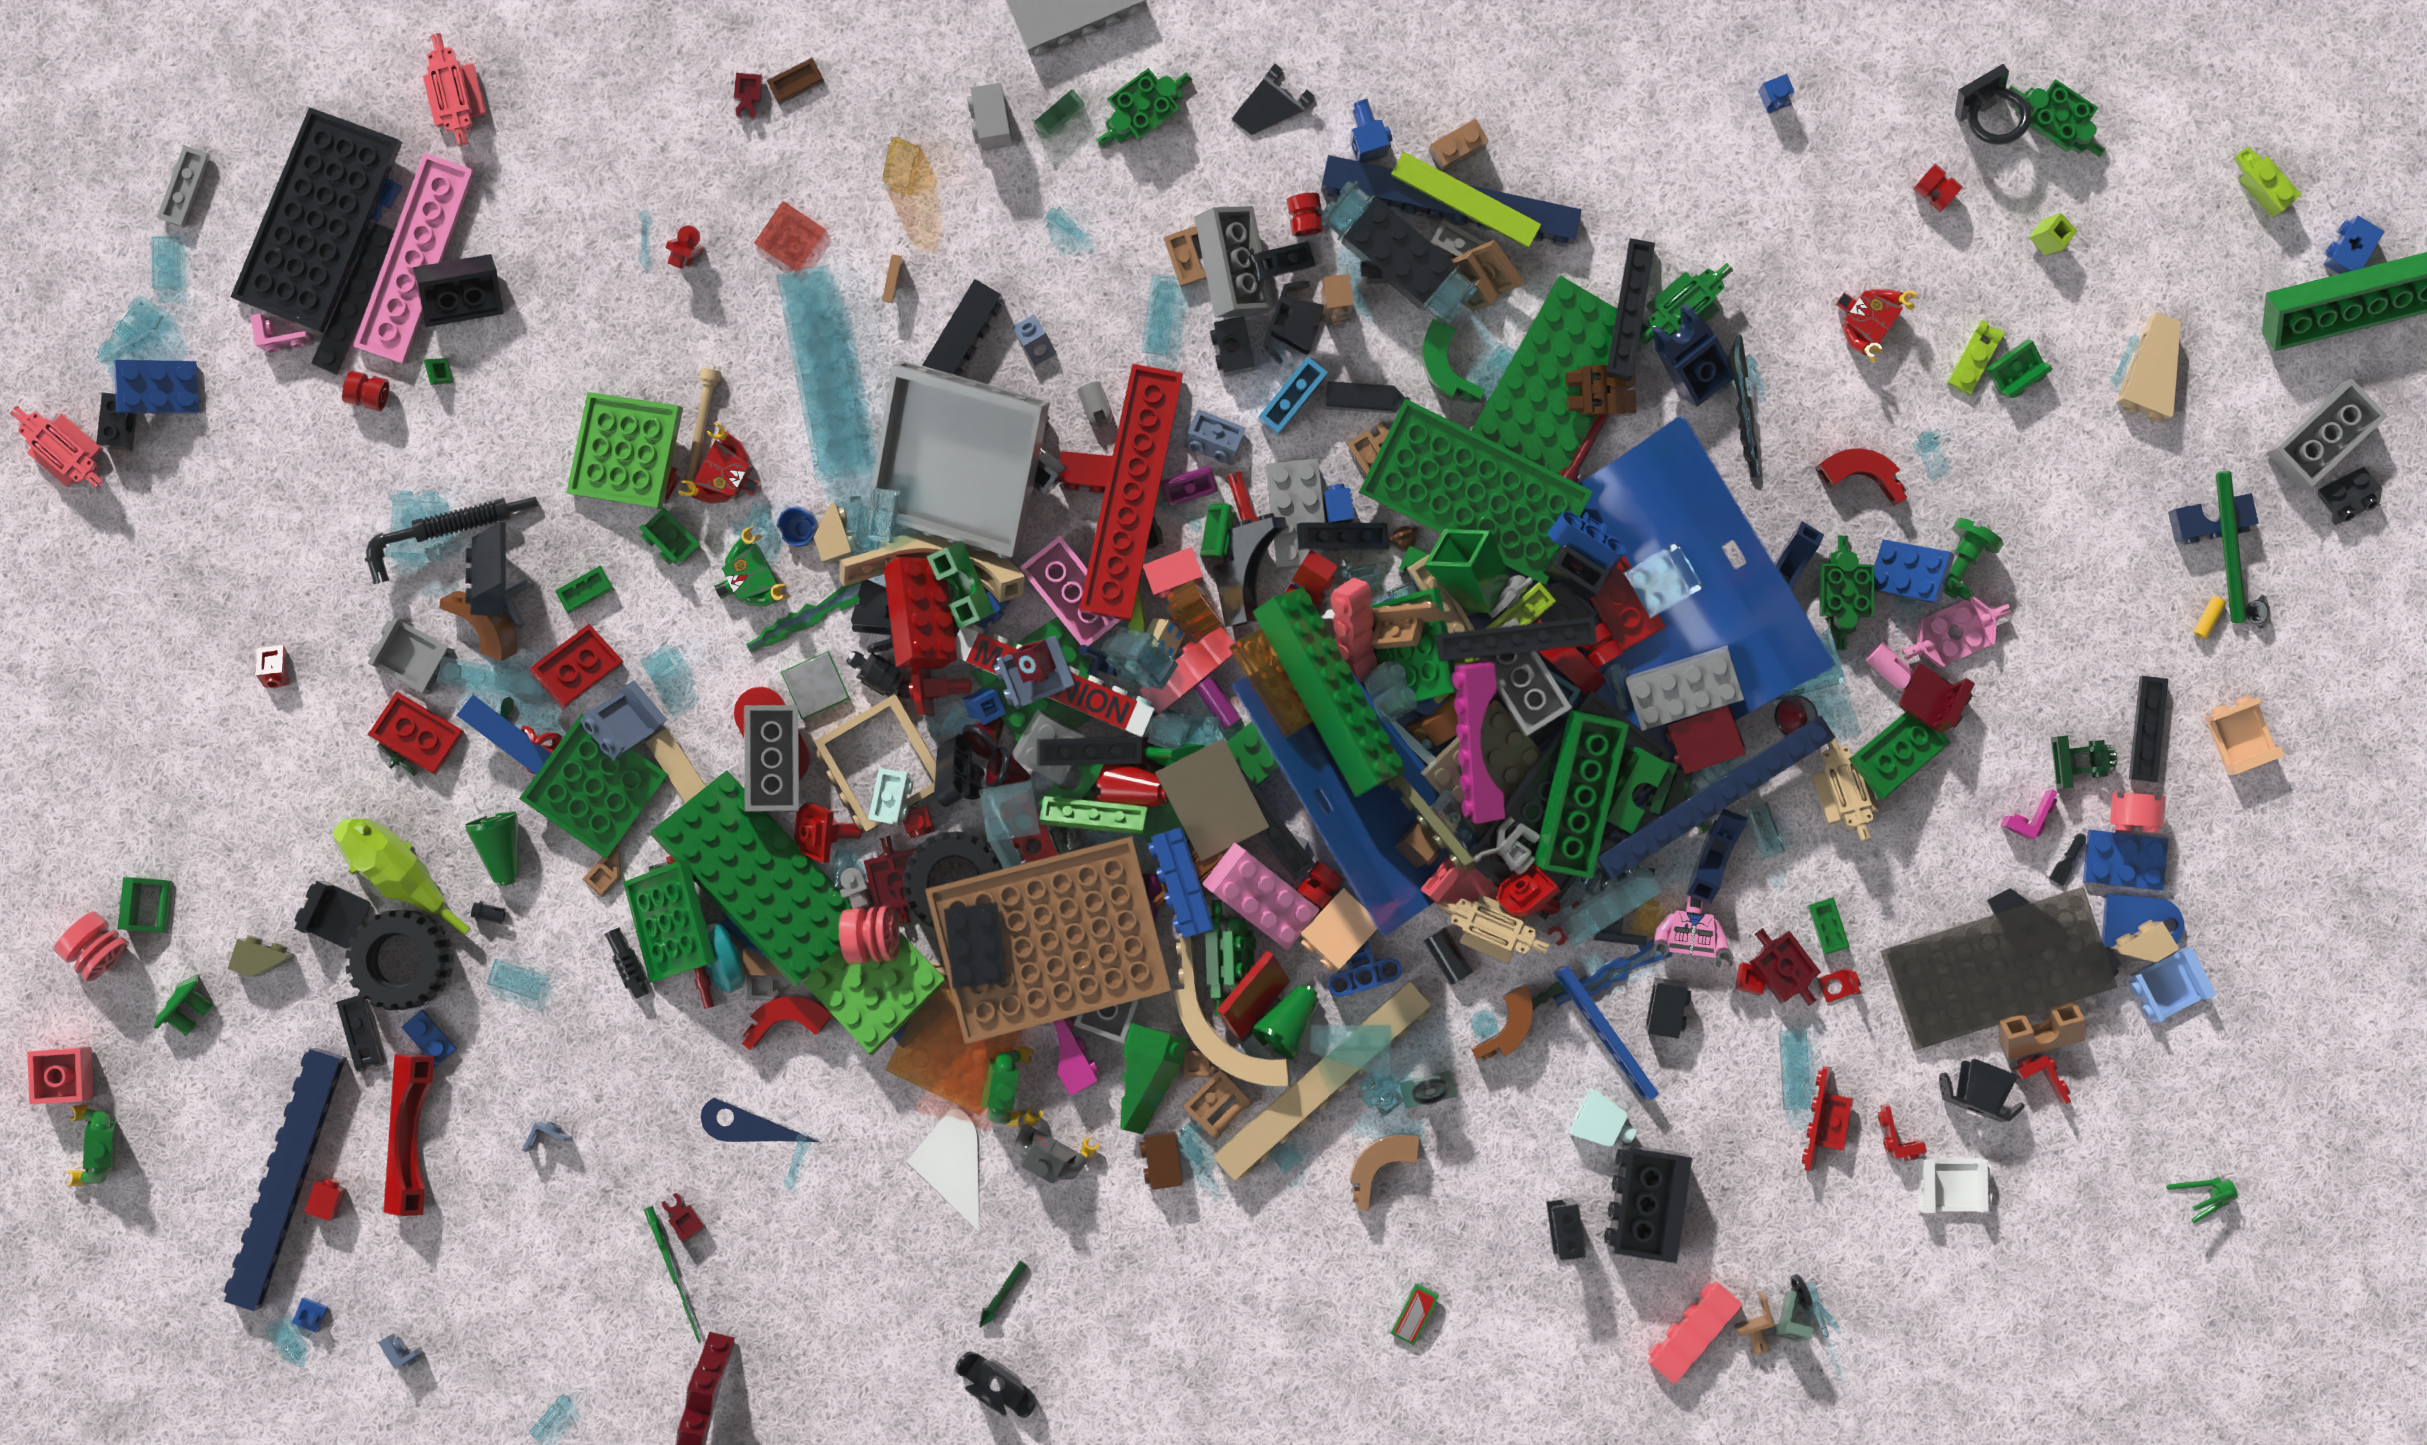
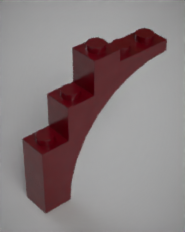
M709 1331L697 1367L694 1368L687 1387L685 1409L677 1429L676 1445H706L718 1394L734 1346V1337Z

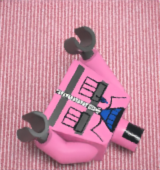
M1688 896L1686 911L1674 910L1673 914H1668L1656 928L1654 947L1650 952L1651 957H1654L1656 951L1662 953V960L1666 958L1668 952L1716 958L1717 954V967H1721L1722 959L1728 961L1729 967L1732 966L1733 955L1729 951L1727 938L1719 921L1714 919V915L1702 914L1703 901Z

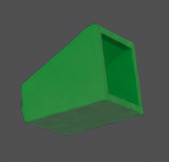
M1444 529L1424 564L1426 570L1467 612L1490 613L1509 578L1495 540L1489 530Z

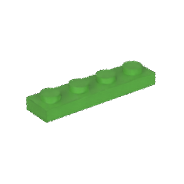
M1044 796L1039 820L1042 825L1144 835L1148 808L1145 806Z

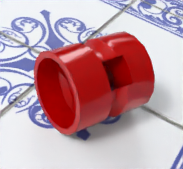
M1935 163L1915 185L1913 190L1922 198L1929 197V203L1941 212L1963 186L1953 177L1946 178V172Z
M1302 193L1286 199L1288 214L1293 216L1290 220L1292 236H1310L1325 231L1323 215L1318 214L1321 210L1319 193Z
M351 370L343 384L342 401L355 406H360L363 403L365 408L381 412L388 399L390 390L389 380L377 376L368 378V375L365 373Z
M1605 621L1595 626L1597 644L1581 646L1583 651L1589 652L1587 658L1596 669L1623 653L1618 642L1610 639L1612 632Z
M1317 860L1315 862L1316 865L1309 871L1310 878H1304L1297 891L1324 909L1332 899L1331 892L1337 891L1345 879Z

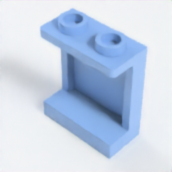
M2184 947L2159 962H2155L2129 975L2132 980L2130 987L2137 997L2140 996L2144 1003L2142 1010L2148 1020H2152L2155 1023H2162L2165 1021L2164 1018L2202 999L2208 1000L2217 995L2193 948Z

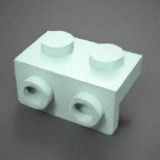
M879 768L868 818L870 821L901 826L902 820L905 821L908 815V805H905L907 794L911 795L914 786V779H911L910 773Z

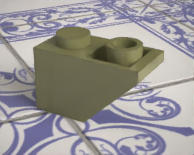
M247 935V938L236 940L227 969L252 977L261 976L293 959L294 953L287 952V946L272 943L271 946L262 944L263 939Z

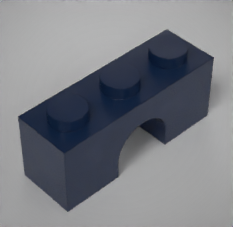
M2252 493L2234 497L2238 534L2250 532L2251 526L2259 524ZM2201 504L2177 508L2168 512L2175 542L2183 541L2184 545L2200 542L2199 537L2209 535L2210 540L2222 537L2220 517L2217 521L2207 519Z

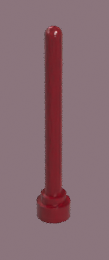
M1597 416L1570 466L1566 467L1565 470H1561L1559 475L1578 484V477L1580 475L1578 471L1609 416Z

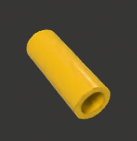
M2212 596L2193 634L2207 640L2227 602L2220 597Z

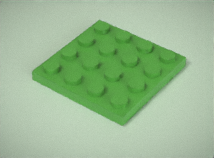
M587 392L566 493L662 510L683 407Z
M900 930V946L896 960L888 962L883 960L876 963L871 957L870 962L866 964L849 965L846 963L840 948L803 982L871 1056L948 982Z

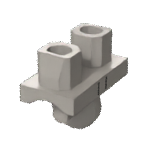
M856 868L844 870L840 878L841 884L845 888L840 890L842 898L849 899L853 909L871 906L872 903L868 895V891H871L869 882L864 881L861 871Z

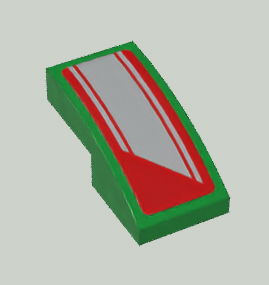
M1415 1283L1390 1334L1415 1345L1438 1300L1439 1294Z

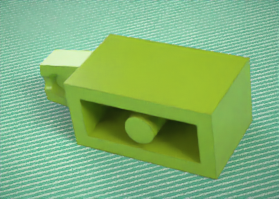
M2248 146L2233 158L2243 173L2239 181L2272 218L2285 210L2302 195L2268 155L2262 158Z

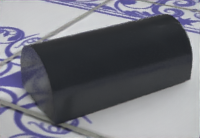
M1446 927L1423 940L1450 985L1457 983L1473 972Z

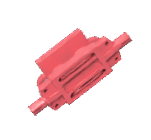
M436 33V36L432 34L434 50L427 54L429 62L427 67L428 74L423 75V80L434 124L437 128L444 126L447 132H455L457 146L467 145L469 143L465 132L472 129V119L487 115L476 67L473 63L461 66L460 62L456 59L455 51L452 48L444 47L442 34Z
M19 406L13 408L15 411L11 410L10 415L21 423L18 432L26 438L25 442L31 447L27 453L64 486L70 487L74 482L81 483L84 480H87L96 489L101 487L99 484L103 485L104 480L96 475L99 472V468L94 459L104 448L97 445L96 441L66 415L60 414L53 422L37 412L27 415Z

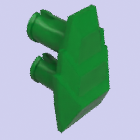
M198 974L177 983L175 991L170 995L165 1007L157 1015L154 1024L155 1029L159 1028L162 1023H169L186 1037L195 1027L196 1023L178 1011V1006L185 1002L199 1012L201 1016H204L211 1009L214 1003L195 990L199 979Z

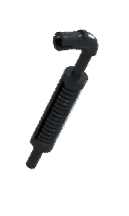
M536 496L506 503L503 497L495 499L493 503L489 501L488 504L484 502V505L479 503V506L475 504L474 508L469 506V509L467 507H464V510L460 508L459 511L456 509L454 513L450 511L449 514L445 512L444 515L440 513L439 516L436 514L434 517H425V520L422 518L412 520L411 528L387 534L381 532L375 535L368 542L366 558H364L369 566L373 580L372 583H380L378 572L382 582L390 580L383 557H385L383 549L387 547L386 544L414 537L418 543L429 538H438L439 535L443 537L444 534L447 536L448 533H458V530L460 532H463V529L467 531L468 527L471 530L473 526L478 528V525L482 527L483 524L487 526L488 523L491 525L492 522L497 523V521L509 520L510 513L537 507Z

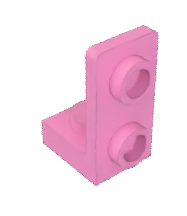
M262 314L250 315L255 345L267 353L281 351V347L291 345L292 348L304 347L307 345L306 342L314 340L313 335L307 331L271 338L274 335L272 321Z

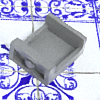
M392 618L391 621H387L381 631L383 636L379 643L374 644L368 655L370 657L368 664L385 671L412 686L413 689L428 695L454 649L409 624Z

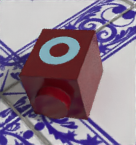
M1045 639L1024 644L1012 653L1023 683L1034 681V684L1046 681L1049 679L1048 675L1057 669Z

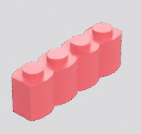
M1352 578L1332 592L1331 605L1335 613L1333 628L1337 636L1335 642L1337 643L1338 650L1345 662L1348 663L1350 671L1362 683L1377 670V659L1373 651L1375 647L1371 645L1374 635L1372 630L1374 617L1370 607L1372 593L1368 582Z
M1213 625L1209 626L1200 634L1203 638L1196 644L1192 641L1180 650L1183 655L1175 661L1174 659L1167 660L1160 667L1162 669L1160 674L1156 677L1151 674L1140 683L1142 688L1139 692L1145 699L1152 702L1151 707L1155 708V712L1158 715H1161L1239 651V647L1220 625L1216 628Z
M1714 1281L1712 1284L1708 1282L1701 1289L1699 1301L1695 1304L1691 1302L1682 1313L1684 1318L1678 1324L1674 1322L1665 1333L1666 1339L1661 1344L1656 1343L1648 1352L1650 1357L1647 1361L1673 1384L1685 1374L1691 1364L1702 1354L1708 1344L1719 1334L1725 1324L1742 1306V1303L1717 1281Z

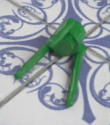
M2220 1177L2212 1180L2168 1184L2166 1188L2171 1190L2204 1186L2213 1187L2209 1189L2210 1199L2193 1206V1210L2197 1211L2214 1204L2192 1218V1222L2196 1223L2219 1208L2229 1205L2230 1201L2238 1198L2237 1190L2231 1180L2221 1181Z

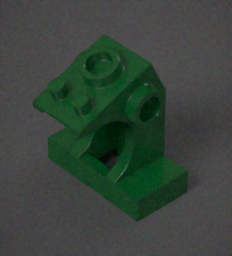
M2068 735L2051 737L2056 789L2074 788L2072 775L2092 773V778L2107 777L2108 771H2114V767L2118 765L2116 749L2109 744L2105 745V740L2089 741V747L2069 748ZM2089 752L2091 768L2076 769L2075 754Z

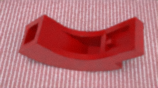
M1861 448L1847 449L1833 454L1814 467L1829 488L1845 477L1864 475L1878 484L1893 506L1907 498L1904 485L1898 479L1895 480L1892 477L1900 469L1893 461L1878 452Z
M1537 618L1534 623H1543V622L1540 621V620ZM1574 647L1537 651L1569 683L1579 688L1583 696L1588 690L1596 693L1606 682L1602 674Z
M786 996L777 998L760 1006L750 1016L758 1024L755 1026L752 1023L743 1034L746 1039L742 1044L749 1050L754 1049L768 1030L781 1020L797 1021L812 1033L818 1035L833 1015L822 1003L808 997Z

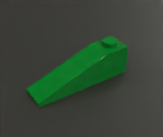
M1134 1023L1130 1024L1123 1048V1057L1126 1058V1072H1122V1081L1125 1082V1095L1121 1098L1120 1129L1139 1134L1144 1133L1182 1065L1189 1039L1170 1032Z

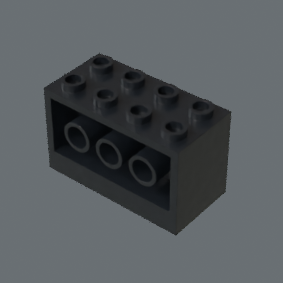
M1623 1143L1622 1149H1617L1615 1164L1619 1165L1618 1175L1613 1176L1611 1187L1612 1191H1615L1614 1202L1610 1201L1608 1206V1217H1611L1610 1228L1606 1227L1604 1233V1243H1607V1248L1613 1254L1677 1264L1693 1157L1681 1152ZM1650 1171L1652 1173V1177L1649 1178L1648 1181H1646V1179H1644L1645 1173ZM1644 1197H1646L1648 1199V1203L1645 1204L1644 1207H1642L1640 1205V1202L1644 1199ZM1643 1224L1645 1226L1644 1230L1638 1233L1636 1228Z

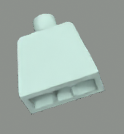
M1590 1088L1569 1133L1576 1137L1612 1147L1617 1138L1630 1144L1637 1130L1624 1124L1628 1113L1598 1091Z

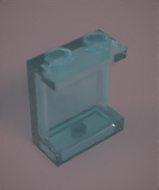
M397 491V495H389V501H392L390 533L411 528L412 520L420 518L425 520V517H434L436 514L439 516L440 513L444 515L447 500L439 497V493L423 492V496H413L411 491ZM445 534L443 537L439 535L438 538H429L418 543L415 537L390 543V547L385 548V557L391 560L443 562Z

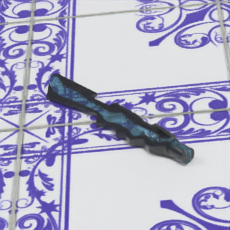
M1737 335L1729 352L1728 360L1739 397L1736 410L1740 418L1738 428L1740 430V441L1743 445V456L1747 461L1750 478L1760 476L1758 440L1755 435L1752 398L1748 396L1745 380L1748 377L1743 338L1742 335Z

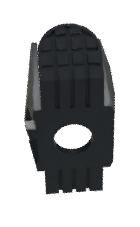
M1310 281L1287 283L1283 287L1263 347L1278 364H1281L1283 360L1269 343L1271 336L1304 355H1308L1323 316L1324 305L1285 298L1287 292L1310 287Z
M868 579L863 580L858 593L860 600L855 605L851 617L852 631L890 635L888 640L869 645L866 648L868 653H878L893 649L886 587Z
M1972 1059L1971 1062L1966 1060L1961 1062L1956 1096H1954L1949 1075L1944 1072L1939 1076L1942 1100L1998 1122H2009L2025 1107L2023 1102H2020L2009 1109L2004 1115L1999 1113L2017 1080V1075L1978 1059Z
M969 1351L962 1355L956 1363L955 1372L974 1383L966 1386L965 1390L1004 1417L1007 1415L1004 1405L1012 1409L1021 1418H1026L1033 1412L1037 1401L1036 1395L1022 1384L1020 1377L997 1360H987L980 1354ZM992 1375H997L1005 1381V1386L1002 1390L994 1391L989 1387L988 1381Z

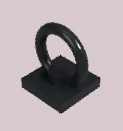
M2004 64L1960 88L1954 113L1959 122L1965 119L1968 120V125L1977 138L1994 145L2009 144L2018 140L2027 131L2031 122V110L2027 101L2019 93L2006 88L2009 70ZM2001 98L2013 102L2020 111V122L2014 130L2006 134H1993L1986 131L1978 121L1979 111L1984 112L1990 109Z

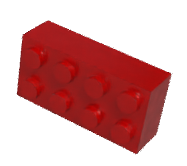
M897 557L883 567L896 667L943 669L958 660L952 614L949 607L950 599L947 580L940 579L937 581L928 559Z

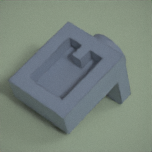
M394 1333L378 1342L394 1369L401 1365L405 1369L419 1361L417 1355L423 1352L421 1347L407 1355L405 1343L399 1336L395 1337Z

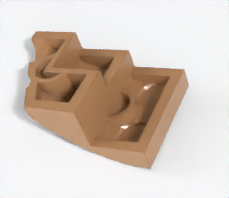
M1493 240L1454 258L1452 261L1457 265L1443 283L1450 288L1448 291L1450 295L1461 300L1465 306L1475 311L1492 305L1500 293L1519 287L1524 280L1496 240Z

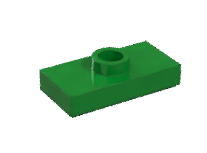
M600 565L555 590L567 614H571L615 588Z
M1834 897L1807 905L1823 955L1850 948Z

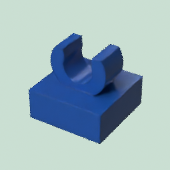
M303 1297L292 1323L317 1333L329 1307Z

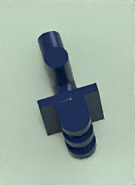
M1102 644L1100 650L1087 645H1081L1079 648L1081 655L1091 658L1087 671L1088 675L1097 677L1098 671L1117 677L1116 669L1117 666L1121 665L1119 660L1121 655L1124 656V651Z

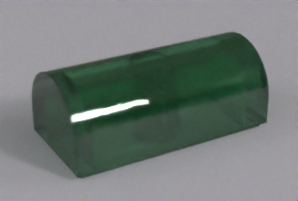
M1070 90L1034 121L1033 127L1047 140L1084 108L1085 104L1074 90Z

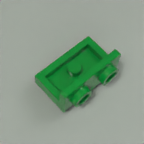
M2027 339L1986 368L1999 394L2008 398L2020 396L2027 387L2043 380L2046 374L2053 370L2050 364L2043 361L2034 342L2030 339Z
M665 507L646 525L642 524L639 526L644 532L641 537L651 547L656 544L662 550L659 555L669 565L672 563L677 566L682 565L701 546Z

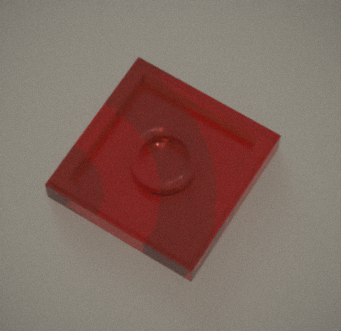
M782 201L754 244L798 273L825 234L826 229Z

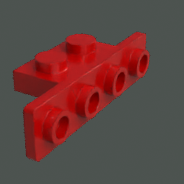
M1823 1066L1822 1071H1818L1816 1077V1086H1819L1818 1097L1814 1096L1812 1100L1811 1112L1815 1113L1813 1123L1809 1122L1806 1137L1810 1138L1809 1147L1804 1149L1802 1155V1164H1805L1806 1171H1814L1819 1146L1843 1151L1846 1146L1854 1098L1828 1093L1832 1074V1067Z

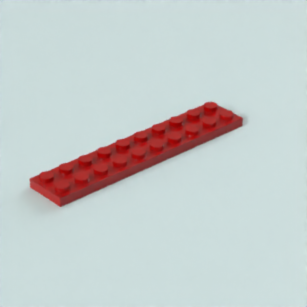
M1132 363L1079 607L1080 612L1130 622L1132 620L1183 373Z

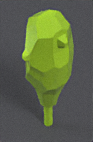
M369 818L343 819L338 823L333 831V838L342 857L349 865L348 872L351 875L360 873L388 899L405 901L431 915L438 914L463 936L470 931L471 928L445 907V898L431 879L426 865L410 850L412 847L410 842H403L398 835Z

